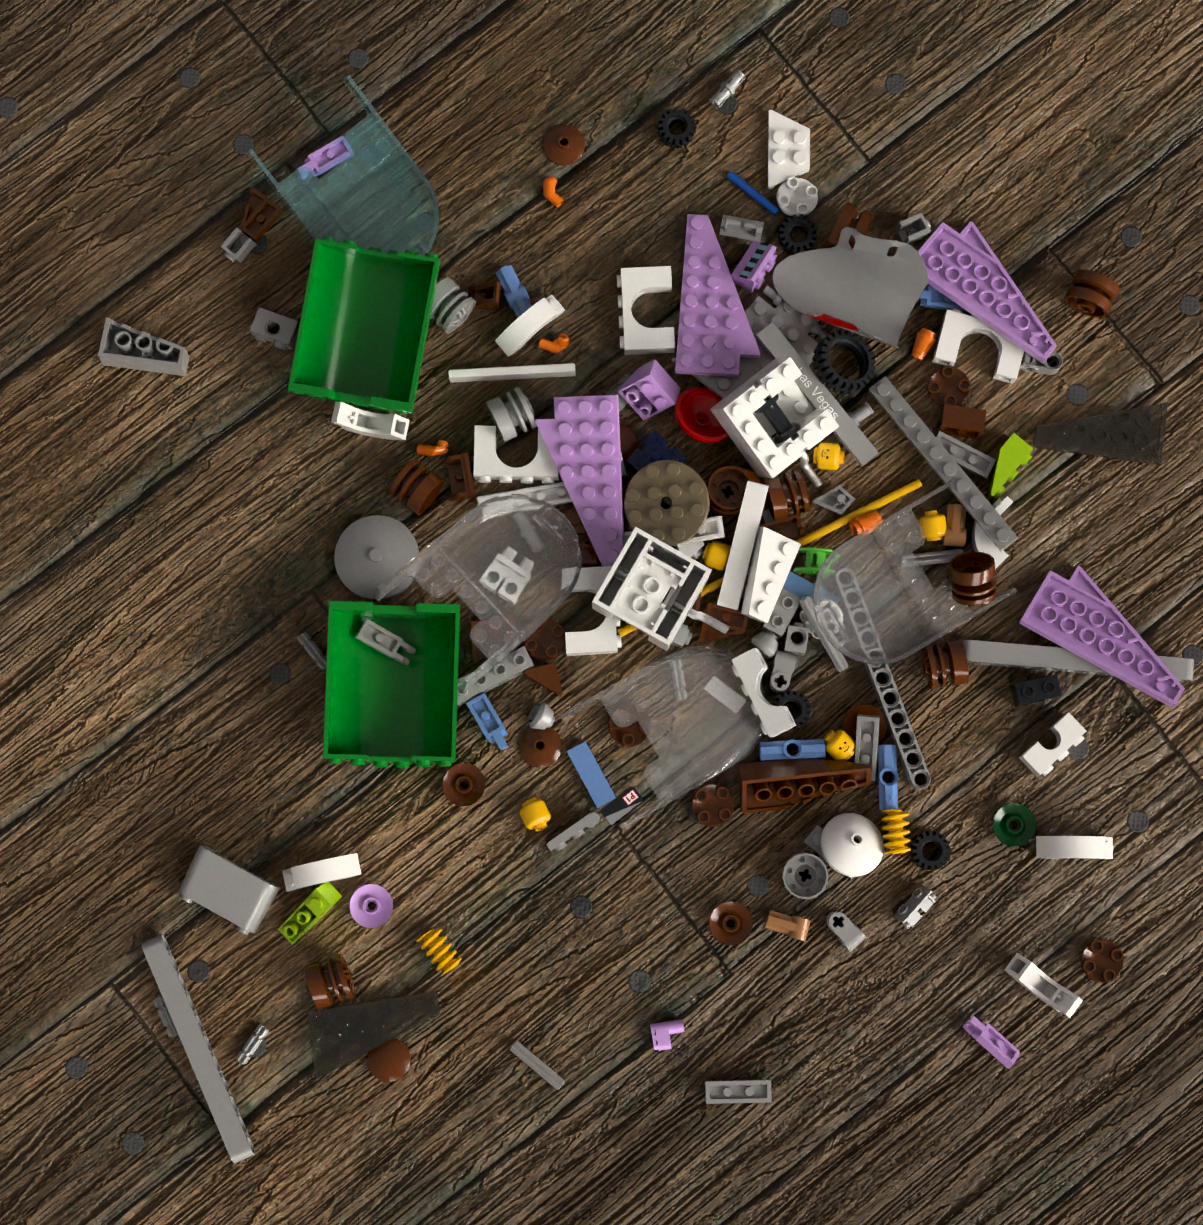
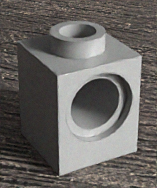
M795 622L792 625H788L783 652L804 656L806 654L810 628H805V624ZM794 633L800 634L802 642L799 644L793 643L791 635Z

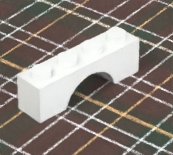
M753 648L732 659L734 664L732 666L733 672L737 677L740 676L743 682L741 688L744 694L749 696L752 701V711L756 716L759 715L762 721L760 727L765 735L768 734L769 737H775L797 726L787 706H774L762 695L760 688L761 678L768 667L760 650Z

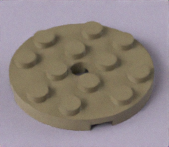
M673 460L656 461L640 469L630 481L624 500L626 517L632 529L634 530L637 527L669 546L682 544L693 538L702 525H704L710 506L708 489L702 477L690 466ZM666 497L672 500V505L669 509H664L661 505L662 500Z

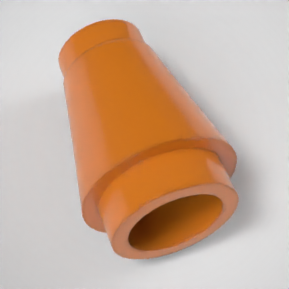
M921 328L920 332H917L911 356L922 361L936 342L937 334L928 329Z
M877 511L853 518L852 522L849 523V527L855 537H864L882 522V518Z

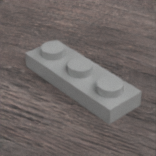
M941 431L938 432L936 438L960 467L985 480L987 479L996 459Z
M858 714L855 763L870 765L871 780L875 781L880 716Z
M771 1079L705 1081L706 1104L772 1102Z

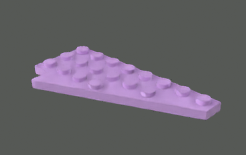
M687 214L675 374L739 377L740 357L760 358V351L709 216Z
M970 221L959 234L942 222L918 250L925 263L929 279L928 284L1043 364L1057 345L975 224Z
M618 395L554 397L555 419H536V425L602 566H613L624 547Z
M1077 566L1070 580H1067L1051 570L1049 571L1019 624L1169 707L1174 708L1185 688L1080 566Z

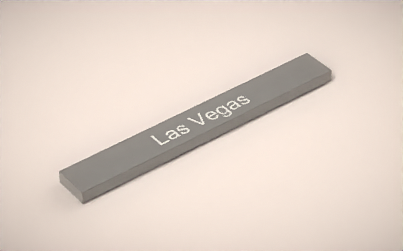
M773 322L756 334L755 337L773 359L792 358L802 373L795 380V383L814 409H828L839 425L833 433L861 467L879 454Z

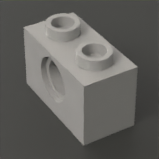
M259 307L250 331L255 340L266 343L267 340L274 343L275 347L285 350L286 348H293L300 324L294 319ZM275 326L280 327L278 333L270 334L271 328Z
M783 589L768 623L763 625L762 630L770 631L777 638L781 639L800 604L799 600L801 598Z

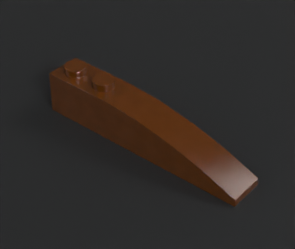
M791 759L738 764V783L742 814L788 809L794 803L803 801V804L811 802V798L822 795L825 798L832 796V793L842 790L846 792L871 784V766L846 761Z

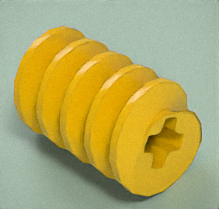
M882 810L881 813L887 814L886 817L882 818V821L888 823V825L882 827V830L887 831L888 834L882 837L889 840V842L883 844V847L889 849V851L883 854H900L910 851V847L904 846V844L910 842V839L904 837V835L910 833V830L903 828L909 824L908 821L903 820L904 817L909 816V813L902 810Z
M441 928L432 929L417 939L416 942L424 941L421 949L429 948L426 956L434 955L431 964L439 963L436 971L444 970L441 975L443 976L456 967L462 958H453L457 951H449L451 943L444 944L447 938L446 935L439 937L442 931Z

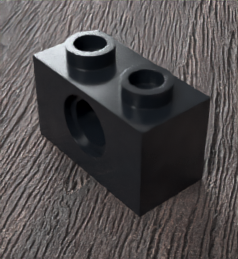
M1057 675L1019 682L1010 686L1015 707L1062 696Z

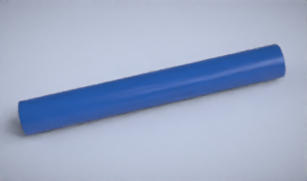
M732 170L728 173L726 177L774 216L778 213L779 208Z

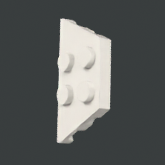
M769 110L768 189H773L774 186L786 181L789 177L809 172L810 129L773 110Z

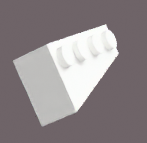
M766 527L758 528L751 565L747 574L749 576L747 586H745L741 614L758 622L768 623L801 546L800 543Z

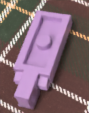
M341 136L308 155V158L304 160L305 164L297 168L298 173L302 179L311 175L316 177L352 157L354 152L344 136Z
M971 1016L965 1022L963 1028L1007 1069L1011 1068L1018 1058L1020 1051L989 1023L984 1024L975 1016Z

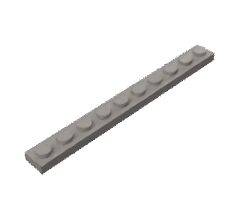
M883 377L871 386L869 392L999 551H1003L1015 542L1018 536L887 377Z

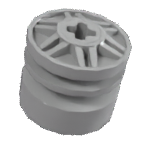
M446 277L436 284L430 319L438 316L436 324L439 327L443 326L442 330L446 334L453 332L464 323L476 304L472 297L468 298V293L461 292L458 294L460 287L450 277Z
M519 387L513 389L516 399H513L508 391L506 392L507 403L504 404L498 396L486 402L489 413L504 442L517 437L515 427L518 425L524 433L528 432L525 422H528L532 429L537 427L534 410L528 398L521 392Z
M802 852L794 854L783 867L782 878L784 885L790 894L797 898L810 899L817 897L828 884L829 874L826 865L818 856L812 853ZM805 869H808V874L811 875V878H806L805 881H802L799 872H804Z

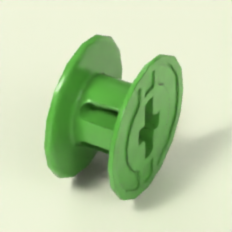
M814 547L799 548L798 554L805 555L804 567H796L793 569L794 572L814 576L836 574L835 571L825 568L826 557L837 555L836 551Z

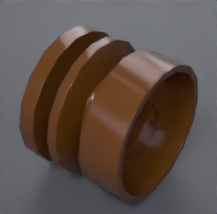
M415 458L397 474L390 487L389 494L393 497L398 495L397 500L399 502L410 497L406 507L418 516L436 499L445 481L434 472L424 477L427 466L422 465L420 467L421 462Z
M725 466L717 469L711 475L707 489L710 499L709 510L713 514L730 518L740 513L747 481L750 480V477L744 470L736 466ZM725 491H729V498L725 497Z
M798 469L791 471L792 479L788 472H784L783 483L780 482L777 475L774 478L762 479V484L769 485L766 502L774 521L788 517V507H791L795 515L800 514L799 505L803 513L810 511L808 488Z
M975 551L965 552L951 559L949 566L952 580V597L957 603L970 606L982 605L996 597L995 561L990 554Z
M960 639L946 641L943 652L938 643L933 644V650L930 644L923 645L922 668L930 689L937 688L938 683L941 688L945 687L947 677H949L953 686L968 683L967 657Z
M342 954L335 956L336 966L331 957L327 958V969H324L320 961L305 965L309 990L318 1009L333 1004L332 994H336L340 1002L344 1001L343 991L348 999L355 997L353 976Z

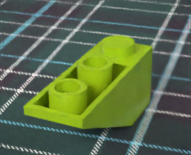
M1015 433L1011 435L997 452L987 497L989 500L993 496L998 498L1006 489L1003 484L1007 480L1011 482L1019 473L1016 469L1020 464L1025 466L1032 458L1030 453L1033 448Z
M325 882L312 892L278 930L293 945L341 899L342 895L330 882Z

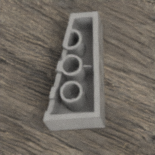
M106 317L98 357L103 365L186 376L189 355L185 347L162 338H156L147 332L135 330L131 326L117 323L113 319Z

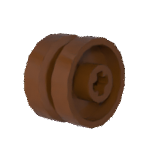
M847 202L831 233L828 244L835 247L838 244L841 230L845 227L856 229L859 233L867 236L874 214L864 210L856 221L854 219L858 212V207ZM851 235L849 239V245L853 249L855 245V238Z
M1082 269L1076 272L1072 281L1073 287L1068 289L1064 299L1071 308L1084 315L1094 318H1106L1112 307L1110 301L1115 300L1120 289L1109 277L1098 272Z

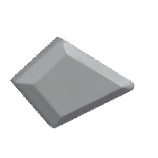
M839 485L814 499L812 503L842 515L855 498Z

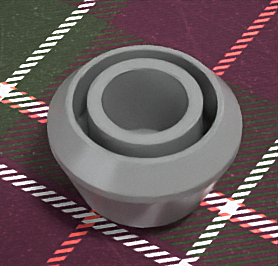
M770 631L767 633L761 632L751 638L752 647L759 649L761 654L768 659L775 657L779 644L777 636Z
M546 702L537 703L528 717L530 728L545 730L547 727L550 728L555 721L553 710Z

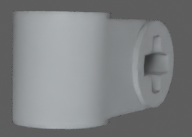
M1024 351L1023 364L1020 365V369L1026 372L1054 375L1061 368L1063 358L1059 353L1052 352L1042 364ZM1047 360H1054L1057 367H1050L1047 364Z
M779 650L776 651L769 682L770 688L774 692L781 693L788 688L798 655ZM779 677H781L782 682L785 683L782 684L781 687H777V683L774 682V680H777Z
M838 911L828 914L826 918L827 926L848 951L851 952L866 938L864 933L845 914ZM834 917H841L840 926H833V923L835 922L833 920Z

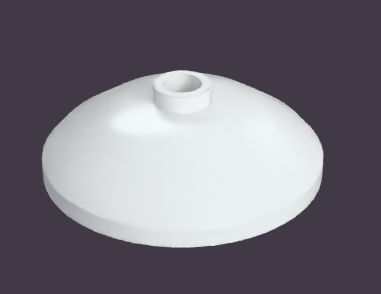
M855 813L840 814L832 818L821 833L820 847L823 857L830 867L840 874L850 877L866 875L878 866L883 857L884 842L882 835L876 825L862 815ZM854 837L859 839V843L854 841Z

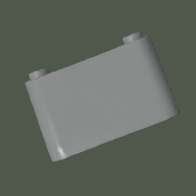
M200 845L178 892L181 894L180 898L188 903L194 901L236 924L238 931L248 935L249 932L255 933L281 887L264 880V878L215 853V850Z

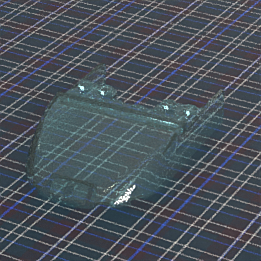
M347 75L343 81L365 109L367 117L344 135V144L352 155L321 179H318L310 168L301 167L278 183L252 148L247 151L248 156L314 241L315 238L323 239V236L335 238V242L343 243V240L355 241L357 245L362 246L361 249L369 250V247H376L382 249V252L389 253L390 250L404 253L407 249L416 251L418 255L425 256V253H429L439 228V210L435 192L427 178L350 75Z

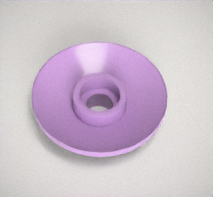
M368 884L358 888L350 900V913L353 919L363 927L375 928L383 925L390 918L393 911L391 895L385 888L379 885ZM370 902L376 904L374 910L369 909L368 905Z

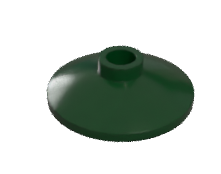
M1018 803L1007 804L996 812L993 818V831L998 840L1003 844L1012 847L1022 846L1033 838L1036 831V820L1033 813L1026 806ZM1011 821L1017 824L1015 829L1010 828L1009 824Z

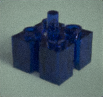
M654 430L643 442V451L637 448L626 460V466L636 474L646 465L656 461L673 460L685 464L686 456L674 446L671 450L666 447L667 440Z

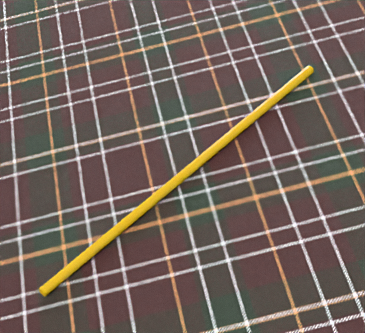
M917 479L795 540V542L800 543V547L852 522L853 518L868 514L922 487V484ZM724 576L704 586L701 591V597L720 588ZM628 624L618 629L617 632L623 637L637 630V628Z

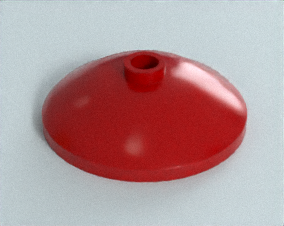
M690 388L680 394L676 401L674 412L678 424L688 435L706 443L720 442L729 436L710 410L722 400L719 396L706 388Z

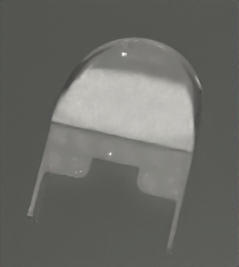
M953 480L940 485L844 542L822 564L817 574L813 591L815 616L827 640L847 657L868 664H888L900 661L1017 592L1016 588L1005 590L996 595L990 602L979 605L971 610L967 605L957 603L953 599L951 582H944L933 588L912 551L925 543L926 536L912 508L953 485Z
M511 494V496L503 497L496 496L472 509L377 588L375 598L379 601L407 577H412L429 596L435 599L444 597L451 590L454 591L481 620L471 629L470 639L488 658L487 661L464 679L460 688L464 692L519 644L526 641L572 592L582 567V551L578 542L579 538L565 515L546 501H539L530 498L529 495Z
M694 646L676 651L638 669L631 675L560 715L563 722L601 700L617 726L627 727L638 721L659 758L646 767L645 777L658 798V804L622 825L624 830L736 766L748 757L758 745L763 735L760 727L762 721L759 715L756 716L752 711V701L749 696L744 694L741 688L743 682L740 676L737 677L733 672L732 666L734 664L732 659L737 657L736 654L713 646ZM760 683L762 695L767 700L764 687Z

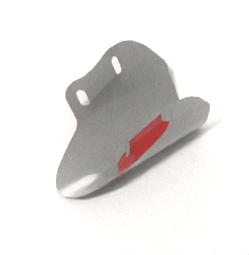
M845 227L841 230L838 244L835 247L809 250L791 255L781 261L773 272L775 290L795 310L806 316L895 348H899L897 344L904 326L929 280L922 257L911 245L897 240L865 236L850 227ZM851 235L855 238V245L853 249L849 245V239ZM898 247L894 256H887L889 248Z

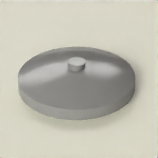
M372 515L353 522L344 530L335 548L334 562L339 578L351 592L365 599L384 600L402 593L412 583L419 568L420 553L413 534L404 524L391 517Z

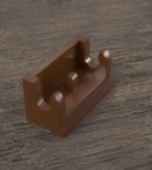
M944 404L940 417L939 431L947 435L980 440L984 432L986 410Z
M468 452L447 457L446 464L453 502L476 498Z
M800 514L759 525V527H766L793 541L803 537L804 534Z

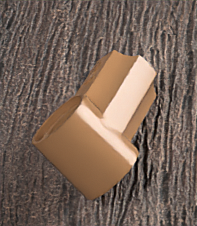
M961 504L947 505V528L942 539V545L965 546L966 509Z
M770 910L765 928L787 934L786 936L805 942L811 920Z

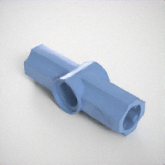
M512 265L504 266L495 273L505 292L504 296L510 309L514 310L518 318L532 307L530 298L524 285H521Z
M824 739L759 742L760 761L825 758ZM789 744H794L797 747L798 752L796 755L791 756L787 753L786 748Z
M878 745L877 782L879 810H898L897 781L899 776L897 773L896 745ZM884 772L892 774L893 780L891 783L888 784L883 781L882 775Z

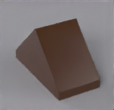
M495 281L469 287V297L476 301L474 309L500 311L502 294L500 282Z
M555 663L525 670L524 676L559 697L563 695Z

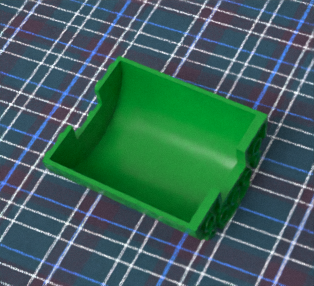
M323 236V239L315 238L288 391L300 395L306 394L321 400L328 401L329 399L333 402H343L355 407L385 412L392 410V412L412 414L441 260L438 258V255L432 253H425V256L418 255L416 251L407 249L404 253L395 250L385 253L382 252V249L376 247H369V250L361 249L362 246L357 245L355 241L343 240V243L335 242V238Z
M329 601L323 758L328 759L329 764H341V761L350 762L353 766H365V763H373V766L377 768H387L388 764H395L396 768H409V764H416L417 767H430V764L450 767L451 763L456 761L460 604L416 603V606L374 605L373 602ZM366 618L402 638L404 642L416 649L414 654H410L400 647L396 652L410 661L408 666L396 661L394 658L387 657L355 638Z

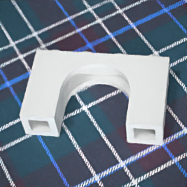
M671 266L621 268V275H617V288H621L622 295H618V308H622L623 316H619V328H623L624 336H620V349H624V355L675 353L674 327H644L634 319L631 312L635 300L644 294L672 292Z
M958 309L947 310L943 318L932 362L953 367L961 340L969 334H985L996 343L998 348V360L993 379L1013 384L1018 376L1024 350L974 315L963 314V311Z
M475 425L474 479H478V482L490 483L491 480H499L500 483H512V480H521V483L530 484L533 483V480H542L544 484H553L554 481H559V472L539 429L538 450L535 458L526 466L514 468L505 465L497 456L496 426Z
M612 566L562 569L563 593L591 592L597 594ZM613 615L611 619L605 617L603 623L594 630L565 632L566 655L618 653V648H622L621 635H617L616 627L620 626V619Z

